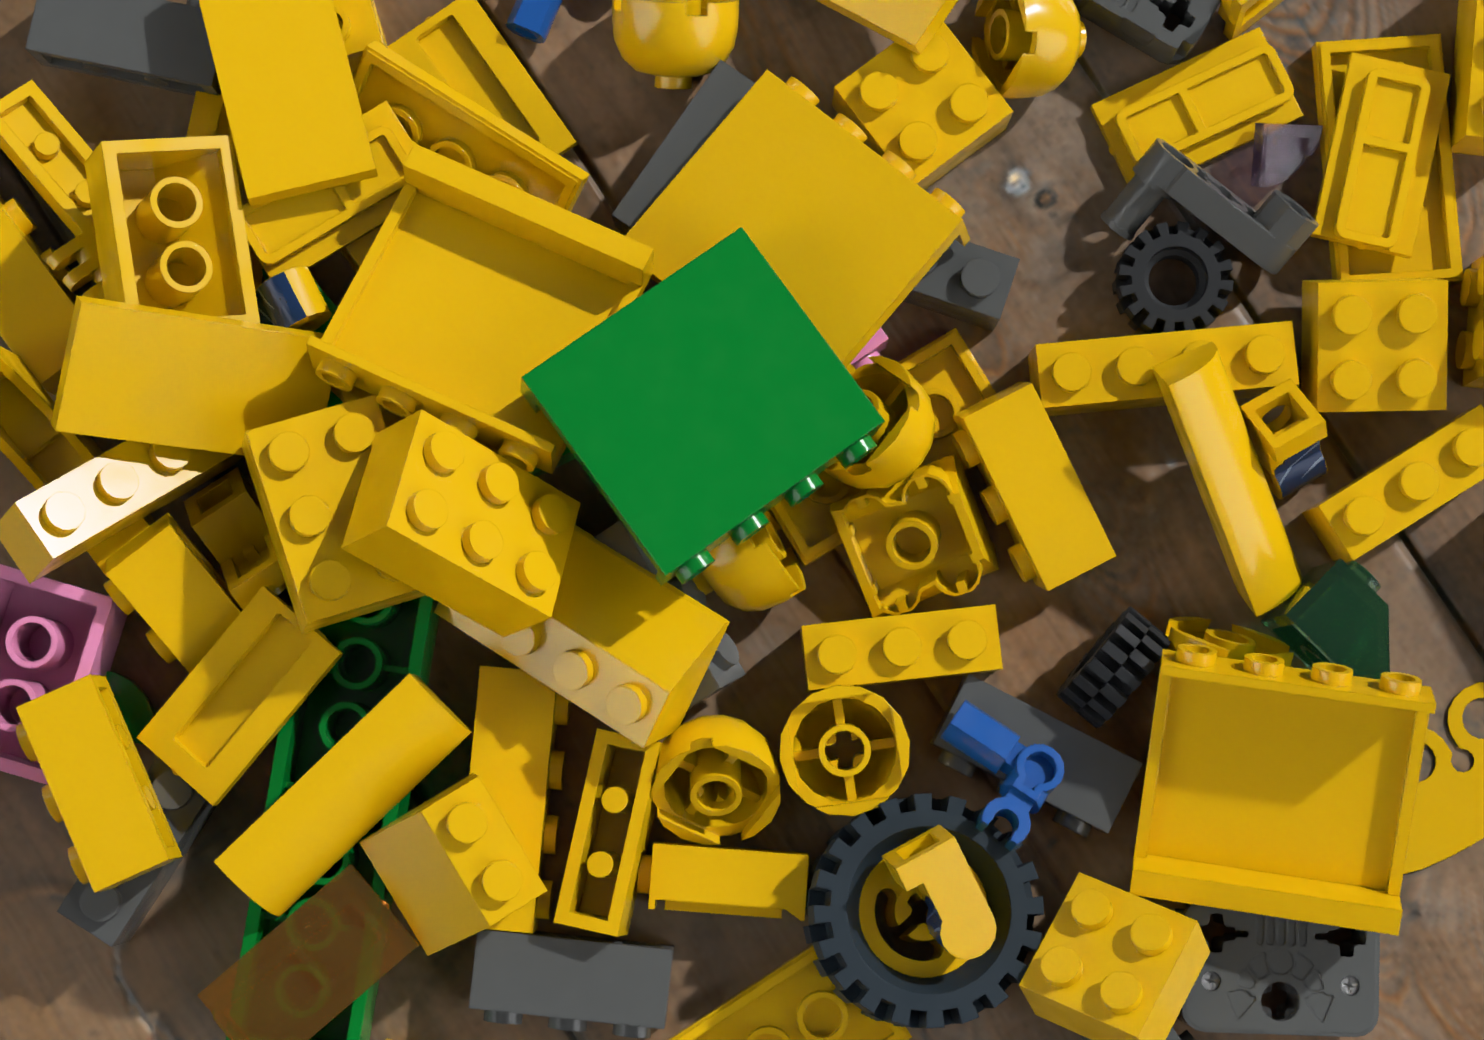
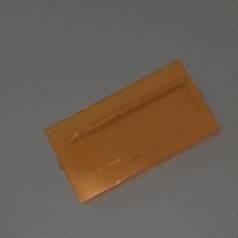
M350 864L197 996L210 1010L214 1021L230 1040H309L420 944L389 909L388 902L382 900L353 864Z

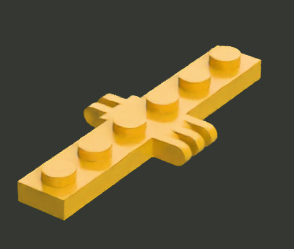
M30 80L0 99V148L75 235V238L55 250L47 258L46 263L54 272H58L77 260L80 265L63 278V283L73 292L94 280L96 285L87 290L82 296L98 298L102 277L85 170V162L93 151L36 83Z

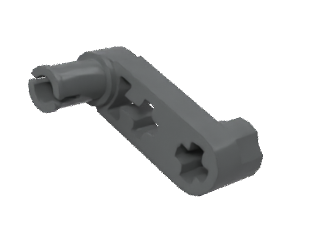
M1160 138L1154 141L1132 168L1135 172L1134 177L1100 216L1113 231L1131 241L1137 230L1164 198L1168 200L1175 199L1252 261L1275 275L1319 226L1317 221L1302 206L1288 195L1276 189L1257 211L1254 210L1191 159Z

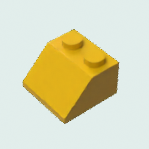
M474 773L359 842L427 956L491 927L548 891L481 778Z

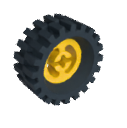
M932 793L913 794L898 800L896 797L880 803L878 808L861 813L852 818V821L843 828L837 830L826 842L828 845L826 850L815 859L809 872L810 875H813L810 889L806 893L805 909H808L809 925L804 926L803 929L806 944H813L818 957L813 963L821 977L828 976L836 987L833 992L845 1003H853L862 1010L861 1014L871 1019L894 1024L893 1026L945 1028V1025L963 1024L979 1018L978 1013L985 1008H996L1009 997L1004 991L1011 983H1020L1029 967L1023 963L1027 953L1037 951L1039 948L1042 933L1033 931L1034 916L1044 915L1043 896H1032L1029 881L1039 878L1033 861L1023 864L1016 850L1023 846L1022 843L1012 851L1004 847L1012 831L1002 834L994 826L999 818L994 817L982 832L976 829L977 817L983 809L974 812L966 808L967 800L953 796L935 799L932 798ZM937 825H941L955 836L994 916L997 927L995 940L990 949L983 955L970 960L959 959L949 954L933 938L925 923L908 927L899 938L911 943L930 942L934 948L933 956L927 961L906 958L888 946L876 924L875 905L880 891L884 892L888 897L885 917L889 927L899 926L910 916L912 908L907 903L908 899L913 902L924 900L918 887L907 892L892 878L882 855Z

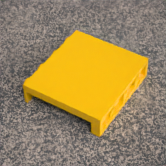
M767 69L625 236L654 248L653 274L650 279L658 284L742 227L839 360L847 368L953 241H958L964 247L970 241V236L962 219L965 210L943 190L935 188L929 194L912 181L916 173L895 153L886 150L880 156L864 144L868 138L867 135L848 117L838 113L832 119L817 108L816 105L820 100L801 81L791 76L786 82H783Z
M414 143L403 164L405 184L321 339L310 335L306 343L312 367L316 369L315 373L320 379L335 388L351 391L353 386L375 394L378 404L398 416L406 418L422 409L473 440L498 450L497 454L527 472H533L536 467L553 474L567 445L543 412L540 410L535 413L522 395L521 377L641 296L653 274L654 248Z
M1200 644L1177 645V651L1162 649L1129 893L1148 898L1399 936L1403 912L1400 893L1429 715L1430 713L1435 714L1437 705L1432 688L1430 686H1423L1422 679L1401 672H1383L1380 679L1353 676V669L1336 663L1317 662L1312 665V670L1287 667L1285 666L1284 659L1264 653H1247L1244 656V660L1217 657L1216 649Z

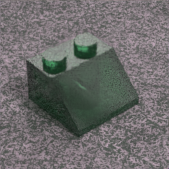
M1340 558L1313 567L1302 578L1298 590L1289 599L1270 610L1261 619V622L1280 641L1290 646L1289 650L1294 652V655L1309 670H1312L1314 663L1328 662L1347 666L1353 669V676L1380 679L1381 673L1390 672L1389 605L1376 593L1381 588L1380 583L1366 568L1356 561H1351L1347 565Z

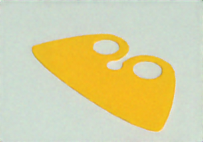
M1478 682L1464 688L1454 697L1448 709L1447 724L1451 736L1459 748L1468 750L1473 756V766L1469 771H1457L1451 762L1452 752L1444 739L1436 732L1427 729L1425 744L1434 753L1435 768L1427 779L1418 782L1404 874L1422 870L1445 860L1484 838V739L1472 736L1463 724L1465 707L1472 700L1484 698V682Z

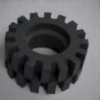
M1178 221L1175 226H1168V223L1164 222L1156 224L1150 231L1144 230L1129 244L1114 270L1116 279L1112 283L1113 295H1118L1119 302L1116 304L1120 315L1123 313L1127 314L1130 318L1128 325L1134 331L1141 328L1147 334L1205 329L1224 311L1228 304L1226 299L1233 290L1234 280H1229V273L1233 270L1231 260L1224 261L1221 252L1225 249L1221 242L1217 240L1213 244L1206 238L1210 233L1202 227H1199L1197 231L1188 229V222ZM1176 259L1190 267L1196 279V289L1191 300L1181 305L1172 306L1164 304L1155 298L1149 287V273L1151 268L1159 261Z
M1130 606L1107 628L1105 633L1093 644L1089 652L1079 661L1080 663L1071 671L1056 695L1097 729L1106 720L1108 721L1118 707L1120 708L1127 701L1129 695L1141 685V681L1156 666L1155 663L1161 659L1162 649H1167L1171 641L1168 640V637Z

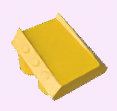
M954 453L917 468L906 479L890 487L866 489L830 504V512L873 618L884 617L889 614L900 615L912 611L920 601L942 592L951 596H959L971 592L979 584L981 576L999 569L995 545L989 537L967 480L964 465Z

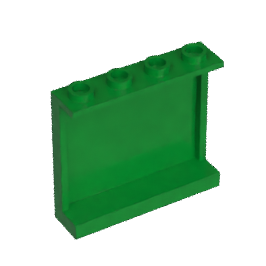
M742 227L521 377L522 395L535 413L541 410L656 568L658 572L655 578L661 586L674 576L683 585L699 575L715 562L709 552L731 537L738 546L754 536L769 524V520L764 513L783 499L791 507L802 502L824 484L818 475L837 461L841 463L844 469L860 461L877 447L872 436L877 433L884 423V419Z

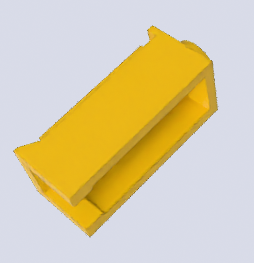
M655 841L653 843L652 855H643L640 861L637 893L649 894L648 909H655L657 900H665V910L781 919L782 909H785L800 921H804L809 855L804 852Z

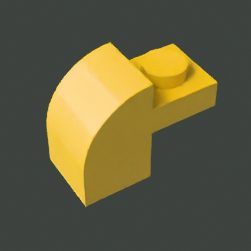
M238 467L184 501L191 527L219 562L228 590L242 609L246 607L262 586L268 587L277 596L284 591L286 584L257 493Z

